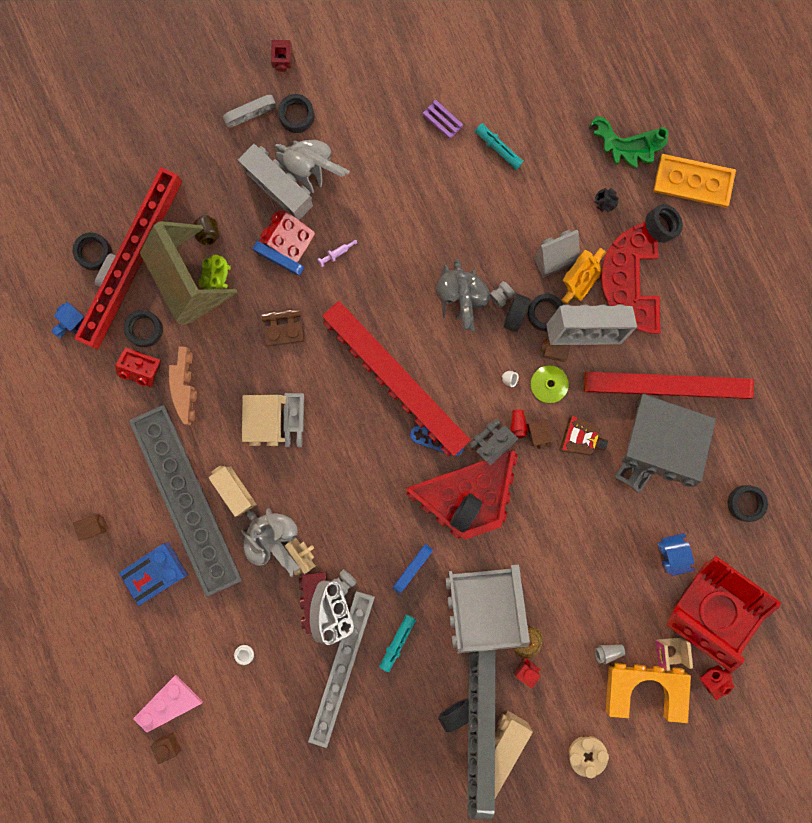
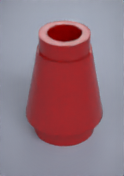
M522 409L512 411L510 431L517 438H526L529 432L524 410Z

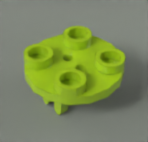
M219 255L205 258L202 262L203 269L199 286L205 290L227 289L228 284H225L231 266L227 265L225 258Z

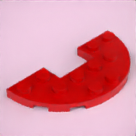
M643 222L623 232L608 249L601 268V287L608 306H633L637 324L635 330L649 334H660V296H640V260L658 259V241L649 234L646 224Z

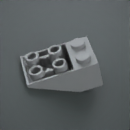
M567 230L561 233L557 239L553 240V237L542 242L534 256L542 278L575 264L580 256L578 230L573 232Z

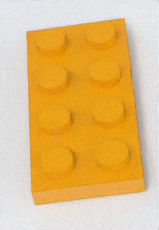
M662 154L659 160L653 192L727 208L730 203L736 170Z

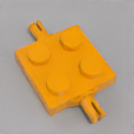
M599 248L594 256L591 252L584 250L577 258L575 264L563 279L568 289V292L562 299L563 303L568 305L573 297L580 302L583 300L601 275L600 260L606 254L605 250Z

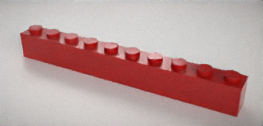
M160 167L74 339L92 348L99 349L143 262L140 252L153 226L159 221L164 220L183 182L177 174Z
M337 301L322 315L325 320L323 324L330 331L333 329L338 334L336 338L343 345L345 343L348 344L350 347L349 352L356 359L360 357L364 361L362 366L368 372L372 370L377 375L375 377L376 381L381 386L385 384L390 389L388 393L394 400L398 398L403 403L401 407L407 414L411 412L416 417L414 421L421 428L424 426L429 431L427 435L434 442L438 440L441 443L442 447L440 449L447 456L451 454L454 457L471 441L340 301Z

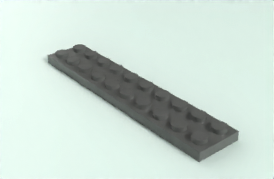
M162 405L129 420L206 597L243 580L166 405Z

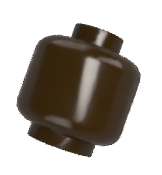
M203 215L193 223V225H202L204 228L195 234V239L201 244L211 245L219 238L218 222L214 218Z

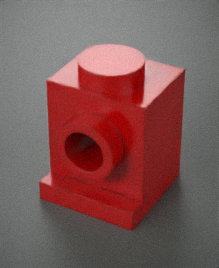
M525 657L513 672L516 678L531 689L541 677L539 674L541 669Z

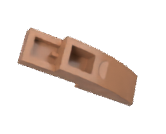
M179 346L177 365H169L170 391L175 409L181 421L185 425H191V422L195 420L193 402H196L197 391H194V387L187 386V383H190L191 372L188 370L189 364L192 363L193 354L189 348Z

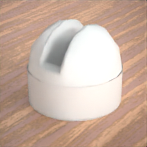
M506 371L502 375V381L505 385L514 387L518 382V373Z

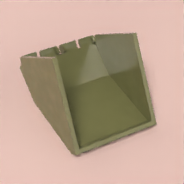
M159 221L153 226L140 254L174 319L184 326L194 322L238 292L236 289H197L176 248L203 230L202 225Z

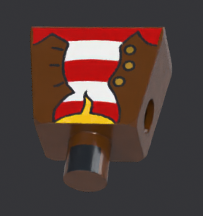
M571 415L569 416L559 451L593 455L595 448L605 451L608 440L598 437L600 428L577 416Z

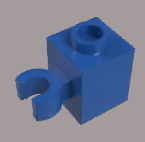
M66 302L57 308V313L54 315L60 323L51 332L59 338L63 337L67 330L77 334L85 318L74 305Z

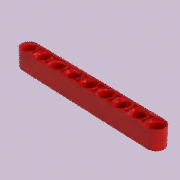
M584 372V392L754 399V379Z

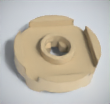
M579 737L573 741L569 748L570 765L579 775L594 778L606 768L609 755L604 744L596 737ZM592 752V760L585 761L584 753L589 754Z

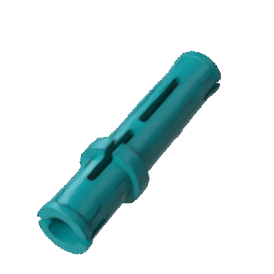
M483 123L478 126L475 133L515 170L523 164L524 161L498 138L499 135L491 132Z
M407 614L405 615L389 647L387 646V652L379 665L384 671L390 672L396 658L400 657V651L417 621L415 618Z

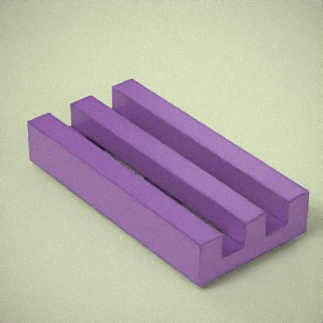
M434 100L433 104L423 112V116L449 140L463 127V124L437 100ZM436 107L444 116H446V117H447L454 125H456L457 127L455 128L447 119H445V118H444L437 110H435L434 108ZM432 112L441 122H443L449 129H451L452 132L450 133L447 129H445L429 113Z

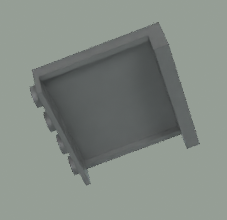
M642 394L636 401L635 407L637 411L626 454L621 459V462L626 463L631 468L643 469L648 474H658L666 480L681 482L686 487L697 486L702 482L716 419Z

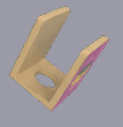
M681 637L656 640L658 665L670 671V664L682 663L689 669L693 668L690 642ZM668 646L675 648V655L672 657L668 655Z

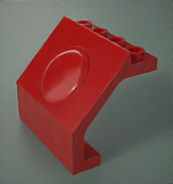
M715 555L709 562H705L677 601L666 625L732 673L744 663L745 658L741 654L762 622L780 607L781 602Z

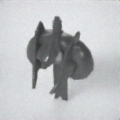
M456 258L454 262L455 270H449L448 266L444 264L441 277L436 285V294L442 302L443 318H445L447 304H451V301L456 302L459 299L461 309L456 320L462 317L463 330L468 331L470 329L472 332H475L472 307L475 309L485 307L490 300V292L486 283L476 276V270L473 269L471 273L461 269V261Z

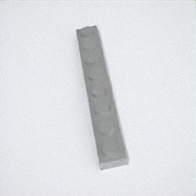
M356 591L349 612L354 628L349 636L340 641L308 741L309 743L325 748L328 746L375 596Z

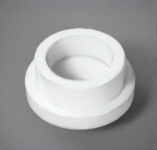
M241 645L235 650L234 658L237 663L247 665L253 660L254 651L248 645Z

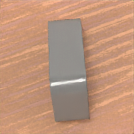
M324 580L319 582L313 594L310 607V627L313 639L317 643L334 644L349 636L354 628L342 589L334 581ZM328 586L330 587L329 594L327 593Z

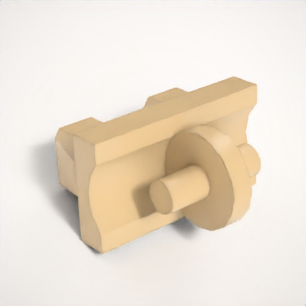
M297 538L284 545L288 555L293 557L296 564L300 567L298 571L294 570L296 576L301 573L306 574L315 567L312 561L314 556L310 552L314 549L313 545L308 548L304 542L300 544Z

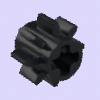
M604 188L598 191L594 201L597 204L596 208L601 212L604 210L607 212L614 210L618 205L619 197L616 196L617 192L612 188L609 190Z

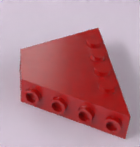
M511 450L503 453L492 465L482 460L406 487L405 489L408 491L406 495L414 502L416 499L422 503L420 507L428 514L434 513L437 516L435 520L443 527L448 525L451 528L450 533L457 539L462 537L466 540L500 528L502 522H506L507 511L504 510L505 505L509 504L511 493L508 492L509 484H513L514 473H512V467L516 466L518 455L515 454L516 450ZM471 493L482 501V506L466 531L461 532L451 526L450 521L461 502Z

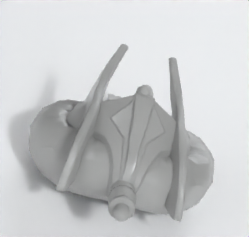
M293 141L294 145L291 147H286L282 144L275 145L277 150L280 151L276 152L277 159L284 170L290 172L312 193H314L308 176L313 173L316 176L319 187H322L321 167L341 177L350 172L339 164L330 161L332 151L329 145L322 141Z
M270 508L266 509V515L259 518L256 517L253 511L248 510L247 517L251 521L250 527L247 532L241 531L245 536L244 552L248 561L254 565L262 566L270 560L272 552L280 564L289 572L290 577H293L294 570L298 571L300 567L288 555V551H286L281 542H291L295 539L298 533L295 522L286 515L272 514Z

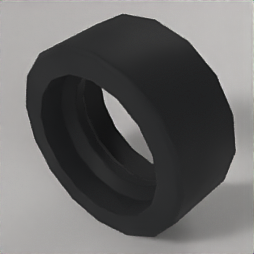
M288 95L282 99L278 107L280 122L289 132L301 133L309 129L313 124L315 115L312 103L303 95ZM292 104H302L307 109V118L301 123H290L285 116L286 109Z
M668 204L658 205L646 215V228L649 234L658 242H669L682 232V218L677 210ZM659 215L667 221L670 231L662 227L659 222Z
M88 232L76 239L72 252L78 264L88 270L96 271L101 269L106 257L112 253L109 242L103 236ZM89 241H97L103 247L101 258L93 263L87 262L82 257V249Z
M518 293L515 295L506 317L504 328L514 332L519 331L531 298Z
M545 293L538 295L531 301L528 307V320L538 330L547 331V323H542L536 318V306L540 302L547 301L552 303L556 310H558L563 305L562 301L553 294Z
M137 310L131 313L125 320L124 333L133 344L140 347H150L156 344L162 337L163 326L160 319L150 311ZM139 318H149L154 323V333L148 339L141 340L133 334V324Z
M752 485L735 488L730 493L727 501L728 509L732 516L744 522H754L761 519L768 508V499L765 493L760 488ZM745 492L753 493L758 499V508L751 515H745L737 508L738 497Z
M469 493L454 513L450 525L461 532H465L478 514L482 501Z
M469 699L456 702L439 715L438 720L445 732L455 731L469 722Z

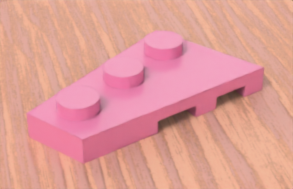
M175 675L133 719L146 732H149L202 704L203 701Z

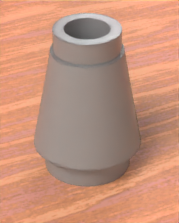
M622 644L599 645L594 650L597 662L604 665L625 656V649Z

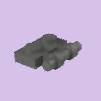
M497 418L492 423L489 422L486 428L479 435L476 434L473 437L474 440L469 443L473 450L478 445L481 446L476 452L489 465H492L518 440L516 435L506 426L501 427L499 430L496 429L502 424ZM492 433L493 436L485 442L484 440Z

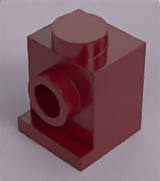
M271 40L272 67L276 68L279 72H285L287 68H291V41Z

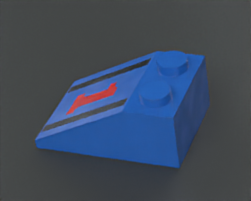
M169 542L162 544L119 572L138 606L189 575Z

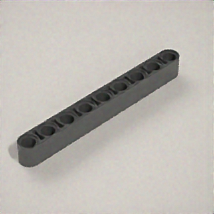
M495 650L469 652L467 813L470 819L491 820L495 812Z

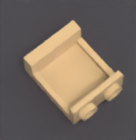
M243 395L242 442H249V446H261V442H267V446H278V442H285V438H281V404H286V396Z

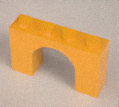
M615 663V666L609 665L605 711L609 717L629 718L632 690L642 681L654 680L659 682L664 690L663 717L668 722L688 723L691 675L685 672V669L673 668V671H666L660 666H653V669H647L646 666L635 664L634 667H626L624 663Z

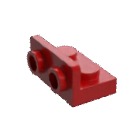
M125 347L115 365L116 374L121 379H129L141 386L153 387V379L161 365V360Z

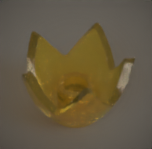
M528 624L531 644L528 647L513 648L515 654L520 658L534 657L542 649L543 636L541 631L537 628H532Z

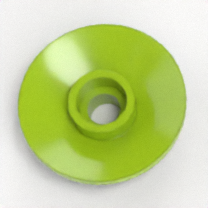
M543 366L531 378L532 393L541 402H558L568 391V378L564 371L556 366ZM549 380L554 382L553 387L547 385Z

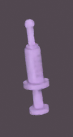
M353 240L348 245L343 244L332 252L330 250L327 251L328 256L323 259H317L319 265L323 267L324 263L330 259L332 262L336 261L335 258L347 252L348 248L352 245H356L357 240Z

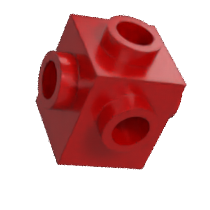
M719 665L708 669L705 675L700 678L704 688L716 701L722 696L728 695L735 687L732 682L734 678L727 669L723 670Z

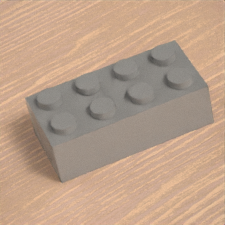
M253 144L238 159L243 171L285 211L300 220L313 207L310 191L303 185L300 187L296 183V178L290 172L286 174L282 170L283 166L276 159L272 161L268 156L269 153L262 146L258 148Z
M562 305L546 324L550 345L622 344L637 328L633 306Z

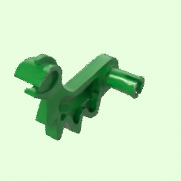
M595 117L589 126L590 129L593 125H597L598 130L594 131L593 135L603 138L604 153L611 151L615 165L619 163L620 157H622L626 164L634 169L638 166L637 159L645 164H651L654 161V153L662 150L668 141V130L664 127L622 139L613 132L610 123L603 117Z

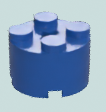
M685 533L661 538V542L657 543L659 553L665 557V561L662 562L664 571L670 574L671 577L695 571V568L691 567V564H694V559L689 542H684L683 540L686 537Z

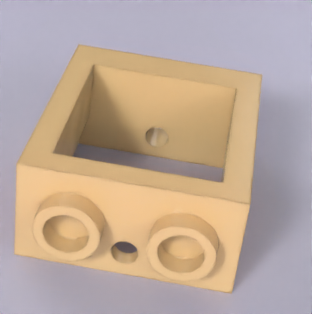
M219 466L211 472L213 475L209 477L210 481L235 517L243 515L257 505L232 467Z

